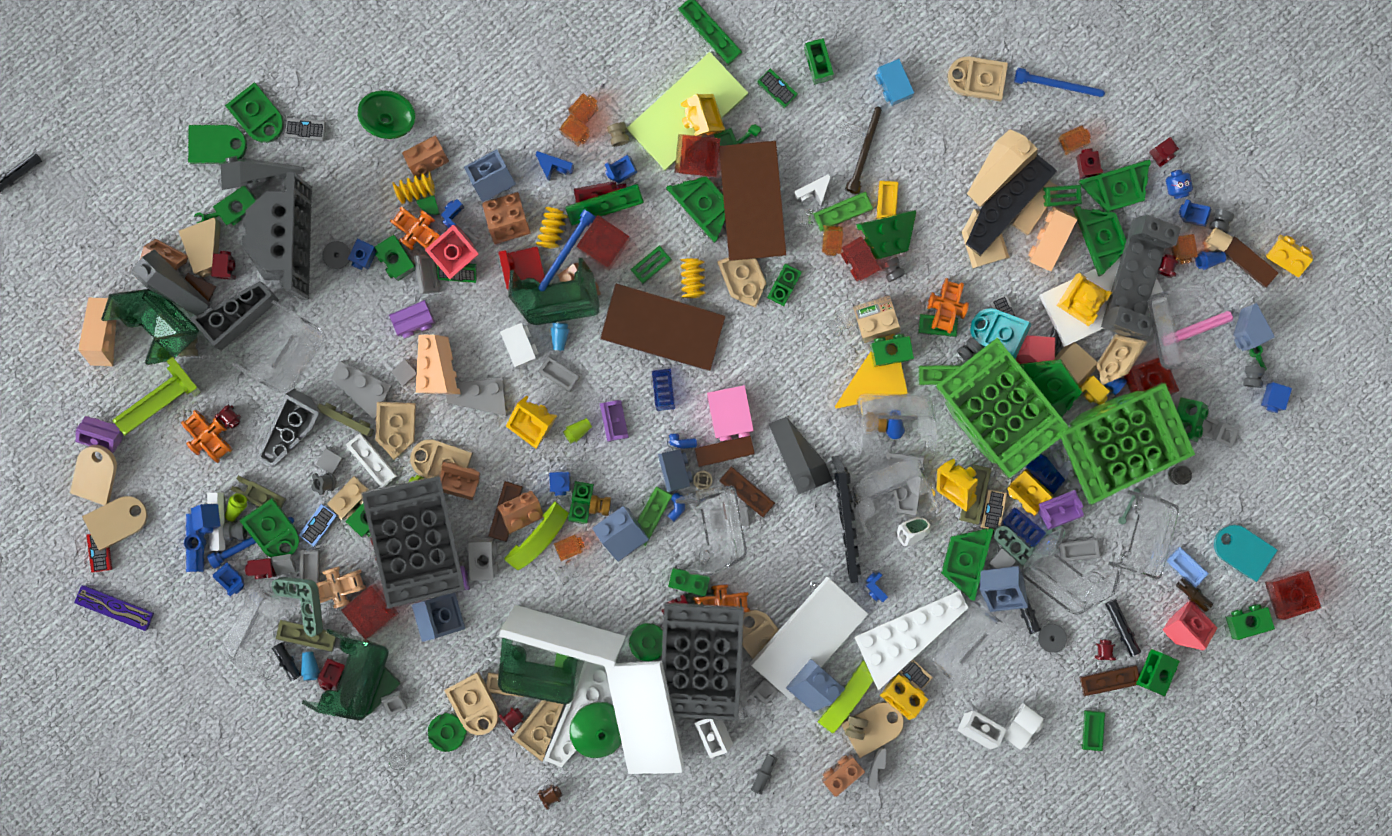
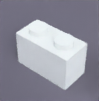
M522 323L500 331L515 368L538 360L536 355L539 352L535 343L531 345L529 337L532 335L528 326L524 327Z
M972 710L964 714L957 731L988 749H993L1000 746L1007 729Z
M696 720L695 725L709 757L712 758L727 753L733 746V742L723 720Z

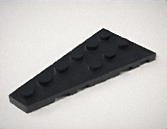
M1037 154L1027 166L982 206L966 245L981 257L1057 173V170Z
M832 456V463L836 469L834 479L836 488H838L836 492L840 522L845 531L842 536L844 546L847 549L845 557L850 583H857L858 575H861L860 564H856V557H859L858 546H854V539H857L856 528H852V521H855V516L851 506L853 502L852 492L849 489V485H847L851 484L850 474L847 471V467L843 466L840 457Z

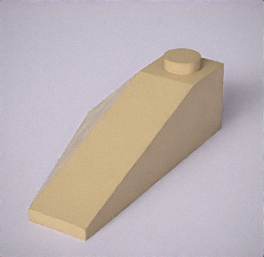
M1009 129L994 144L967 195L979 207H982L1037 156L1038 148L1024 135Z

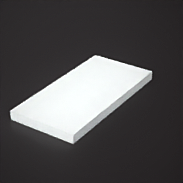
M1121 257L1102 276H1098L1096 269L1083 275L1087 277V280L1104 290L1112 291ZM1157 278L1148 307L1166 299ZM1072 280L1039 295L1064 347L1103 329L1101 324L1109 301L1108 298L1101 306L1094 323L1087 326L1057 306Z
M826 577L749 664L786 697L792 700L795 696L786 687L810 659L822 667L865 619L868 613L831 579Z
M518 605L513 607L499 634L500 637L609 668H614L626 637Z
M662 661L615 663L614 668L605 667L628 773H682L685 768Z

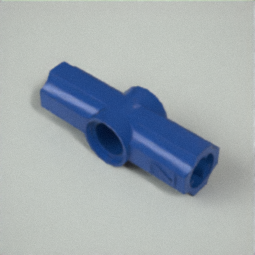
M186 514V538L184 539L186 572H204L206 539L201 531L193 530L192 514ZM194 538H197L199 542L196 548L192 546Z

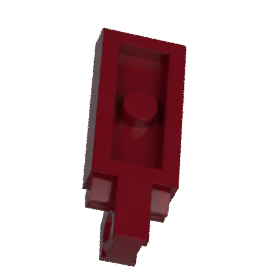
M607 182L574 188L576 203L626 188L627 185L626 183L616 184V182Z

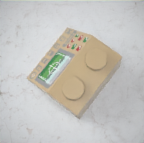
M890 295L853 307L864 343L901 332Z

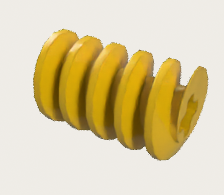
M430 171L428 178L422 173L421 180L416 175L414 176V182L407 178L406 184L399 180L398 187L392 182L397 199L402 204L406 203V198L409 202H413V196L419 200L420 193L424 198L428 196V192L432 196L435 195V185Z
M545 207L549 212L544 213L543 216L548 220H542L541 223L545 227H541L539 231L543 234L537 236L542 242H536L535 244L548 249L560 248V245L555 242L562 240L558 233H564V231L559 227L566 226V223L561 220L568 218V216L561 210Z
M697 258L680 259L682 262H685L680 268L686 270L681 273V276L686 278L681 283L687 285L681 288L682 292L687 293L682 295V298H700L701 295L706 294L705 291L700 290V288L705 286L704 283H700V280L705 279V276L700 275V272L705 271V269L699 267L705 261Z

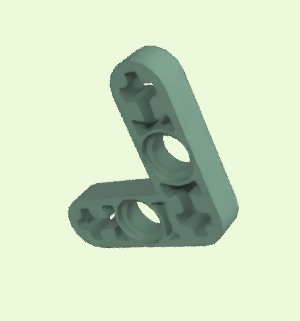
M1003 525L997 526L993 530L992 535L995 541L1022 567L1032 570L1061 542L1065 536V529L1062 526L1053 528L1059 529L1058 537L1053 536L1050 539L1053 541L1051 544L1045 536L1050 538L1053 532L1052 529L1048 530L1046 528L1029 547L1014 532ZM1000 530L1006 531L1004 534L1010 540L1007 541L1002 537L998 538L1000 536L998 532ZM1041 541H1045L1047 544V549L1044 552L1038 550V544ZM1014 542L1020 544V550L1017 553H1013L1011 550V545ZM1024 553L1030 558L1033 557L1031 559L1033 563L1026 564L1027 560L1021 555Z
M280 577L273 580L271 587L275 595L300 599L305 633L310 637L322 633L323 622L317 584L313 580ZM293 584L296 586L297 592L294 591ZM309 604L312 606L313 613L310 611Z

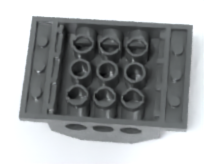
M286 172V178L284 177L283 187L286 191H266L246 210V216H243L245 236L242 237V246L245 247L246 253L264 280H280L284 291L301 300H309L312 186L295 172Z
M440 475L361 493L387 609L465 590Z
M664 603L662 663L674 717L738 721L744 607Z

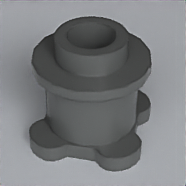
M1071 469L1063 483V487H1070L1076 490V493H1079L1083 489L1075 470Z
M328 472L323 476H319L317 473L312 475L313 484L311 488L314 492L316 491L319 495H323L326 490L331 492L335 489L337 480L333 474Z

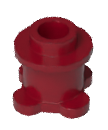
M1165 254L1162 257L1157 274L1167 278L1176 277L1174 270L1176 265L1179 264L1176 257Z
M229 404L217 413L215 418L222 420L226 429H234L240 424L241 416L237 415L233 411V405L230 406Z
M1100 639V643H1096L1098 655H1095V659L1116 660V657L1113 656L1115 644H1112V640Z
M511 707V711L505 716L501 714L498 716L509 730L514 733L513 728L520 722L523 723L522 718L524 715L518 708L514 710Z

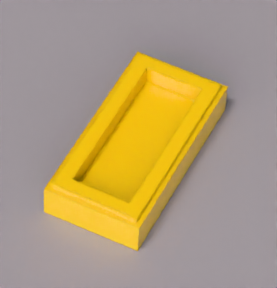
M879 181L876 219L896 214L898 182Z

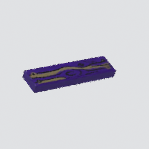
M81 585L74 602L143 631L148 630L154 612L86 585Z

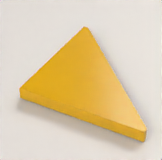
M895 334L886 336V340L893 339ZM888 345L887 352L891 355L896 354V347ZM870 351L836 403L835 409L908 394L901 362L874 367Z

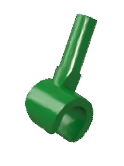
M756 124L751 125L746 134L737 143H743L751 134L757 137L762 129Z
M217 212L211 214L196 213L194 217L202 216L200 222L219 215Z
M1262 346L1256 347L1258 353H1255L1253 348L1250 349L1249 355L1256 358L1260 367L1265 368L1266 371L1267 368L1261 356L1263 352Z

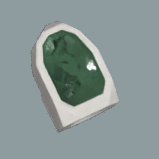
M914 518L905 521L898 527V539L903 546H911L915 542L924 539L930 533L931 525L924 518Z

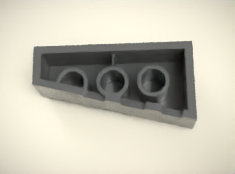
M260 281L239 292L238 295L225 299L221 304L208 308L204 313L191 317L190 320L215 348L222 351L276 304L279 299L268 286Z

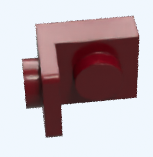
M327 658L318 677L320 688L331 692V690L336 692L346 666Z

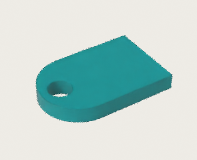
M988 308L976 314L971 322L970 332L972 337L984 347L998 337L1013 358L1016 359L1032 324L1000 310ZM985 320L984 328L978 329L979 322Z
M1238 525L1223 527L1214 538V550L1217 556L1254 582L1259 580L1278 551L1246 528ZM1225 533L1230 536V542L1226 545L1221 541V537Z

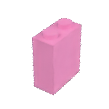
M745 385L707 393L715 438H720L721 442L731 440L733 435H739V438L750 436V432L754 430Z

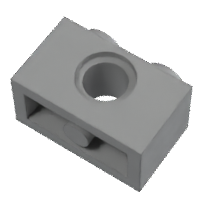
M493 538L470 539L468 542L470 581L493 580L495 574H498V562H495L494 555H497V543H494ZM479 556H487L489 562L482 563L479 560Z

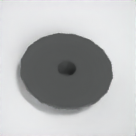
M333 241L324 248L322 253L323 261L330 268L341 269L349 263L348 257L351 252L345 243Z
M1048 624L1040 630L1038 642L1045 651L1056 653L1065 647L1067 635L1061 626Z

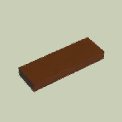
M1235 236L1229 247L1224 251L1231 261L1264 288L1278 275L1274 268Z
M751 436L694 448L699 467L755 454Z
M732 466L719 480L762 518L775 504L774 501Z
M504 481L497 507L506 501L520 496L523 486ZM496 508L488 537L507 542L509 532L506 529L502 515L498 508Z
M1132 665L1079 678L1083 696H1089L1136 686L1140 675L1137 665Z

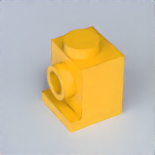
M1094 376L1088 377L1080 386L1084 393V398L1090 403L1094 402L1100 405L1108 399L1106 395L1110 391Z

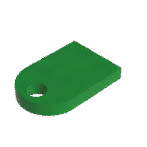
M255 82L225 105L248 135L257 142H272L283 131L284 120L281 113ZM269 126L275 128V132L272 135H266L265 133L266 128Z
M189 125V164H221L226 161L225 158L237 156V159H240L245 155L247 140L238 128L231 125ZM235 140L241 141L239 149H233L232 143Z
M273 497L240 519V522L267 556L272 558L286 554L292 555L296 551L299 544V533ZM288 543L291 549L284 552L280 549V544Z

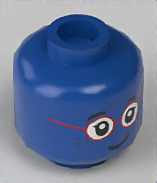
M1182 169L1172 171L1171 176H1168L1165 180L1168 194L1174 196V199L1187 197L1190 195L1189 192L1193 190L1191 175L1183 172Z

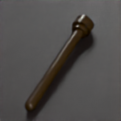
M879 106L874 109L853 178L847 182L845 190L852 194H859L862 187L860 185V178L882 112Z

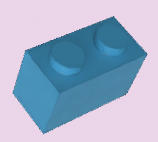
M900 59L878 67L875 77L878 84L883 86V96L886 102H890L891 106H894L913 97V88Z

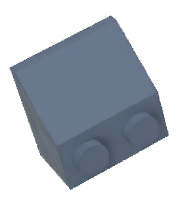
M497 149L464 166L482 202L490 200L495 195L507 191L516 185Z
M1257 303L1241 309L1233 334L1235 337L1234 342L1239 349L1246 351L1275 338Z
M681 449L658 454L667 492L690 487V482H693L691 472H686L685 464L688 463L686 453H681Z
M622 506L592 528L601 543L617 562L649 541V538L630 509Z
M1019 566L981 571L980 591L990 612L1028 608L1024 577Z
M455 592L412 604L422 642L465 629Z
M812 659L809 660L786 687L788 691L813 712L832 704L845 690L838 681Z

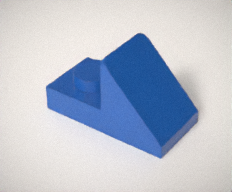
M539 151L536 152V157L548 182L554 168L560 174H572L574 169L573 163Z

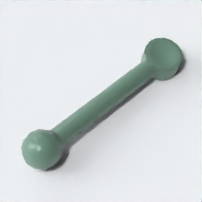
M1139 488L1133 490L1134 494L1123 516L1118 519L1119 524L1123 525L1126 523V516L1137 495L1141 493Z

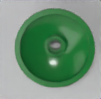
M375 91L369 93L358 105L357 116L360 124L367 132L383 139L400 138L408 134L414 126L415 111L413 106L406 98L395 92Z
M593 702L582 707L574 715L569 728V736L572 745L580 754L589 758H602L612 754L621 746L622 741L614 705L607 702ZM600 733H604L602 737H598Z

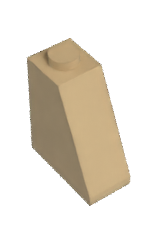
M215 217L178 231L194 274L201 277L212 274L213 253L219 254L221 223Z

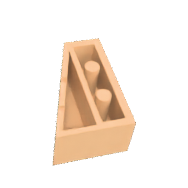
M1053 206L1052 210L1049 211L1045 219L1044 228H1041L1037 235L1038 241L1035 246L1031 247L1028 254L1031 263L1049 271H1052L1077 221L1074 214L1056 206Z
M88 297L78 350L90 365L113 366L118 306H116L111 298Z
M419 335L416 377L417 393L461 394L460 389L456 385L455 378L457 375L452 367L451 361L453 357L448 337Z

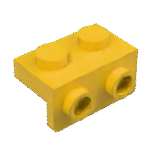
M1280 234L1278 241L1267 253L1266 258L1299 278L1313 261L1312 251L1304 245H1297L1292 237Z
M1027 469L1020 473L1007 488L1009 495L1013 499L1019 500L1023 504L1024 510L1032 513L1034 516L1039 511V504L1052 499L1054 496Z

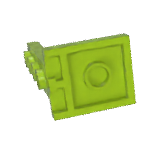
M173 357L166 361L169 364L167 369L172 377L112 420L124 436L185 392L187 395L192 393L194 397L201 393Z

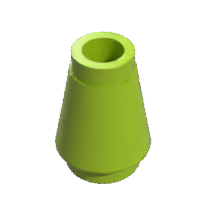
M585 418L567 426L563 434L570 444L577 443L592 428V425Z
M236 493L230 496L225 513V518L228 521H235L247 507V498L244 495Z

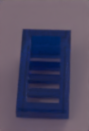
M671 368L652 371L656 410L675 409ZM668 376V379L657 380V377ZM658 385H669V387L658 388ZM669 392L668 395L659 396V393Z
M1040 454L1026 466L1029 472L1052 494H1055L1065 481L1059 471L1044 455Z
M1015 507L1003 520V524L1033 548L1046 534L1043 529ZM1016 516H1018L1019 518H1018L1017 521L1012 525V524H1011L1012 520H1013ZM1022 521H1025V524L1020 528V530L1017 529ZM1030 525L1032 528L1029 530V532L1026 535L1023 534V532ZM1035 530L1038 531L1037 535L1032 540L1029 539L1030 536L1035 532Z

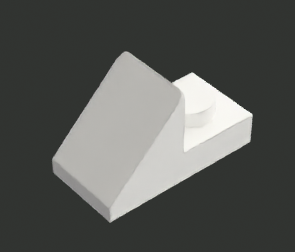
M829 174L794 191L793 195L796 201L802 200L804 202L813 197L812 194L814 193L821 206L830 180Z

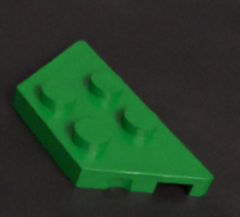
M1149 159L1079 181V185L1105 212L1145 201V189L1148 183L1147 176L1151 161Z
M707 176L667 186L666 190L712 242L716 243L725 222L723 194Z
M1076 206L1073 208L1074 214L1097 274L1102 276L1123 254L1127 240L1115 212H1102L1098 209L1087 210L1082 209L1081 206Z
M916 210L856 224L857 229L862 230L866 237L864 241L870 247L875 259H882L909 251Z
M1062 360L1019 364L1061 418L1067 410L1071 409L1073 402L1082 393V388Z
M992 528L951 536L941 570L942 575L973 601H975L981 571H983L994 529Z

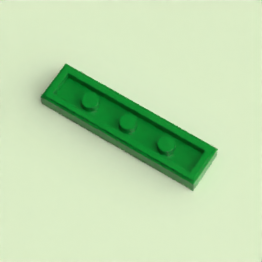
M687 0L678 8L682 16L728 66L742 54L740 48L696 0Z
M635 184L566 206L565 208L570 223L573 226L580 223V214L583 210L590 212L598 218L643 204L644 200L639 185Z

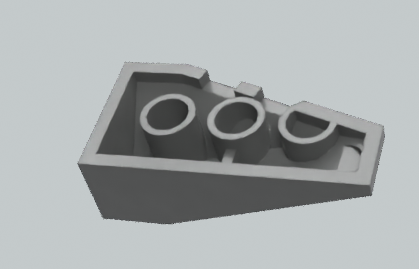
M237 156L225 158L226 161L221 163L222 190L243 187L252 183V180L261 183L272 179L271 177L275 176V179L286 177V172H295L298 175L302 174L305 170L302 166L247 158L237 159Z
M155 249L143 256L132 268V275L147 289L196 316L204 313L211 305Z
M295 388L285 394L256 457L258 460L274 467L314 427L320 410L311 397Z
M787 417L769 423L797 495L833 481L824 460Z

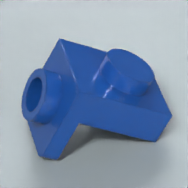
M628 154L612 164L609 162L605 163L607 177L617 183H621L638 173Z
M458 199L450 201L445 206L446 210L441 214L444 218L442 222L448 228L456 225L452 220L465 208Z
M1186 199L1185 203L1180 207L1179 215L1185 223L1206 227L1212 209L1209 206L1195 204L1191 200Z
M228 562L213 574V578L227 590L229 596L239 593L244 587V577Z
M880 572L870 574L865 584L871 591L869 595L876 602L878 600L884 602L888 598L875 584L882 577Z

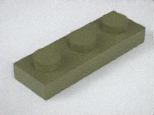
M327 402L325 405L319 403L318 409L320 413L371 437L374 430L369 428L371 424L361 419L357 422L353 420L354 416L345 411L341 414L335 411L336 406Z
M972 464L971 467L977 474L973 479H978L975 492L977 499L967 512L961 509L959 520L979 525L991 468Z
M280 620L276 639L332 652L334 651L338 632L323 629L322 633L310 637L305 633L303 624Z

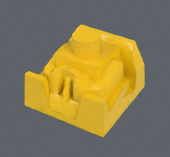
M696 94L680 103L681 106L687 107L684 110L686 117L682 119L685 128H694L696 131L695 136L703 134L713 135L725 131L714 94Z
M1078 273L1071 281L1057 306L1087 326H1090L1094 323L1098 316V311L1108 300L1112 292L1104 290L1087 280V277L1083 274Z
M526 395L517 403L506 427L536 449L550 431L557 415L549 414L544 405L526 402L528 399Z
M955 459L945 462L937 470V492L967 512L977 499L975 492L978 479H973L977 475L976 471L972 467L964 469L960 465L955 466Z

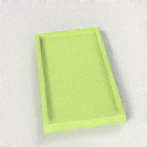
M710 52L627 127V131L665 171L705 135L695 136L696 131L694 128H685L682 119L686 117L684 110L687 107L681 106L680 103L696 94H714L722 119L748 95V92Z

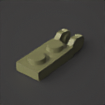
M240 475L236 479L248 485L246 491L241 490L237 486H232L230 489L235 493L244 495L247 501L258 507L272 497L280 508L283 507L286 498Z

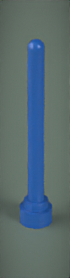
M1017 68L1014 83L1023 84L1028 81L1098 97L1105 95V91L1102 89L1032 75L1023 68Z
M583 210L580 214V223L538 287L540 291L546 290L586 226L589 227L590 224L594 223L596 217L590 212Z
M288 517L289 520H290V521L292 522V524H293V523H294V518H293V517ZM250 537L222 553L213 552L207 556L208 561L213 569L222 566L225 559L256 542Z

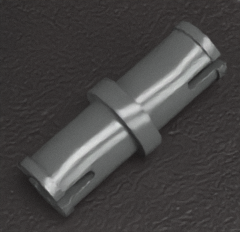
M766 755L751 787L753 792L762 795L768 779L772 777L771 772L778 758L773 755Z

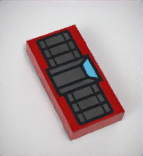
M87 534L91 573L112 570L110 547L99 551L91 534Z

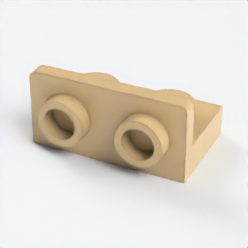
M353 476L327 505L339 515L341 520L348 519L356 511L355 509L363 503L361 493L370 490Z

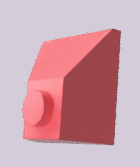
M452 225L425 249L449 279H452L479 255L471 240L457 225Z
M1026 336L1015 360L1018 364L1055 360V337Z
M1188 601L1168 620L1163 628V631L1175 644L1200 650L1207 648L1217 630L1215 624L1193 601Z

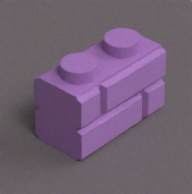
M425 300L389 315L397 336L404 339L414 336V332L421 329L423 332L431 329L432 324L435 323L429 305Z
M85 416L76 428L75 442L87 446L101 445L114 453L122 441L123 433L115 424Z

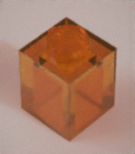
M582 93L568 109V112L584 126L598 111L597 101L591 95L586 96Z
M571 114L559 128L560 133L578 147L581 143L584 144L590 137L589 128Z
M1083 125L1062 134L1058 138L1066 155L1086 147L1091 142L1090 133L1087 129H1084Z
M823 225L821 249L826 255L836 256V254H841L842 227Z
M1194 234L1179 236L1176 246L1171 247L1172 255L1176 257L1178 262L1180 261V264L1192 263V259L1198 257Z
M576 534L554 543L561 561L584 552L582 549L585 547L581 536L577 537Z

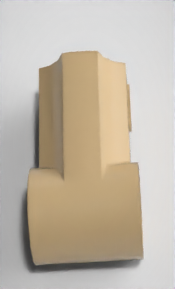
M1215 227L1203 241L1204 250L1209 252L1221 250L1224 252L1229 247L1233 237Z

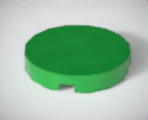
M644 623L637 626L629 638L631 653L642 661L652 662L658 660L662 656L663 630L653 623Z
M443 713L435 717L429 724L428 739L435 749L441 752H450L463 744L467 730L463 727L457 715Z

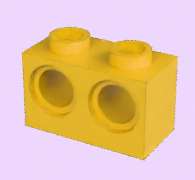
M899 674L890 680L880 694L884 700L908 720L915 718L929 700L925 697L922 690L913 687L906 677ZM895 685L900 688V694L895 691ZM910 698L914 699L915 706L911 705Z

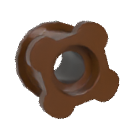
M553 784L545 791L539 790L538 793L546 810L550 809L551 804L557 801L561 802L560 797L563 796L559 787H554Z

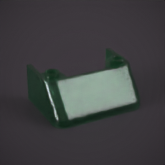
M579 258L578 271L574 273L575 280L549 284L545 291L539 290L540 283L534 278L521 280L514 270H510L508 297L527 322L532 325H543L595 316L599 313L600 308L594 274L583 258Z
M149 289L109 294L101 318L103 321L120 319L130 328L142 326L153 337L144 362L146 365L166 362L172 357L175 359L197 338L199 332L196 325L178 307Z
M328 629L327 633L341 639L339 644L340 650L349 654L336 690L329 689L323 692L319 703L302 700L301 704L317 713L357 721L363 720L367 716L388 658V649L361 637Z
M503 637L498 674V687L502 692L559 704H569L573 700L581 675L583 660L569 656L563 662V668L526 661L527 653L523 647L514 645L513 640Z

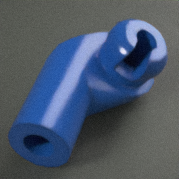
M678 433L669 435L670 441L668 442L671 446L680 449L697 447L696 438L679 440Z
M679 493L672 495L671 500L674 502V509L667 515L673 522L685 511V498Z

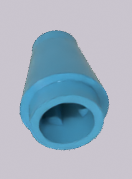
M553 323V327H551L553 350L564 351L570 330L567 323Z
M314 652L302 653L301 677H303L304 681L318 679L320 670Z

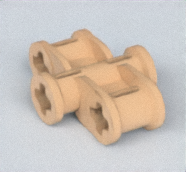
M339 566L322 571L326 575L327 580L316 583L319 590L320 603L333 599V608L350 604L346 594L366 589V585H363L360 575L362 573L361 570H356L342 576L339 574Z

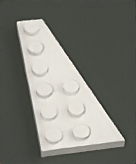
M961 591L854 637L878 691L968 609Z
M588 661L584 662L545 755V761L562 767L576 751L570 740L569 728L574 715L582 707L593 702H607L613 705L606 666Z

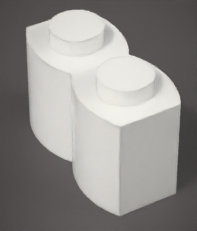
M1022 703L1004 728L1007 730L1004 738L1020 750L1023 747L1027 748L1032 741V734L1039 732L1043 727L1044 723L1042 721L1044 718Z

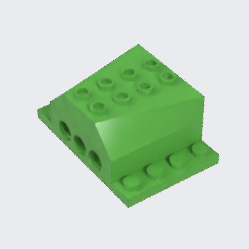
M998 337L935 386L946 399L945 405L956 423L976 448L988 460L996 463L1008 478H1011L1059 440V432L1069 428Z
M1165 383L1159 384L1147 391H1135L1108 400L1079 414L1069 423V428L1059 432L1089 504H1094L1195 455Z

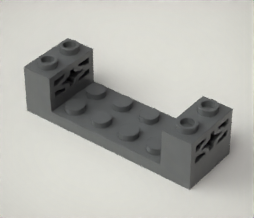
M1148 214L1132 220L1112 287V293L1101 324L1102 328L1135 339L1149 337L1154 318L1148 317L1145 314L1165 248L1176 246L1181 227Z

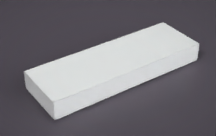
M362 433L356 435L346 444L348 449L381 488L386 487L398 477Z
M207 493L208 504H218L221 527L213 529L214 532L209 533V551L225 550L223 525L225 523L224 493Z

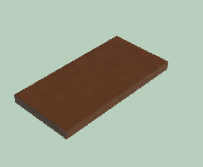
M776 141L719 146L729 261L786 256Z
M616 283L600 340L710 371L725 316Z

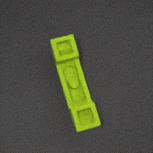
M554 502L542 515L545 519L520 547L516 544L504 560L518 571L524 568L551 543L562 528L569 513L557 502Z
M864 660L845 685V690L830 707L828 706L817 721L832 734L848 717L874 681Z

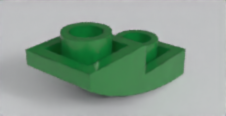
M785 263L767 298L784 306L802 271Z
M575 481L568 521L581 524L588 523L594 484Z

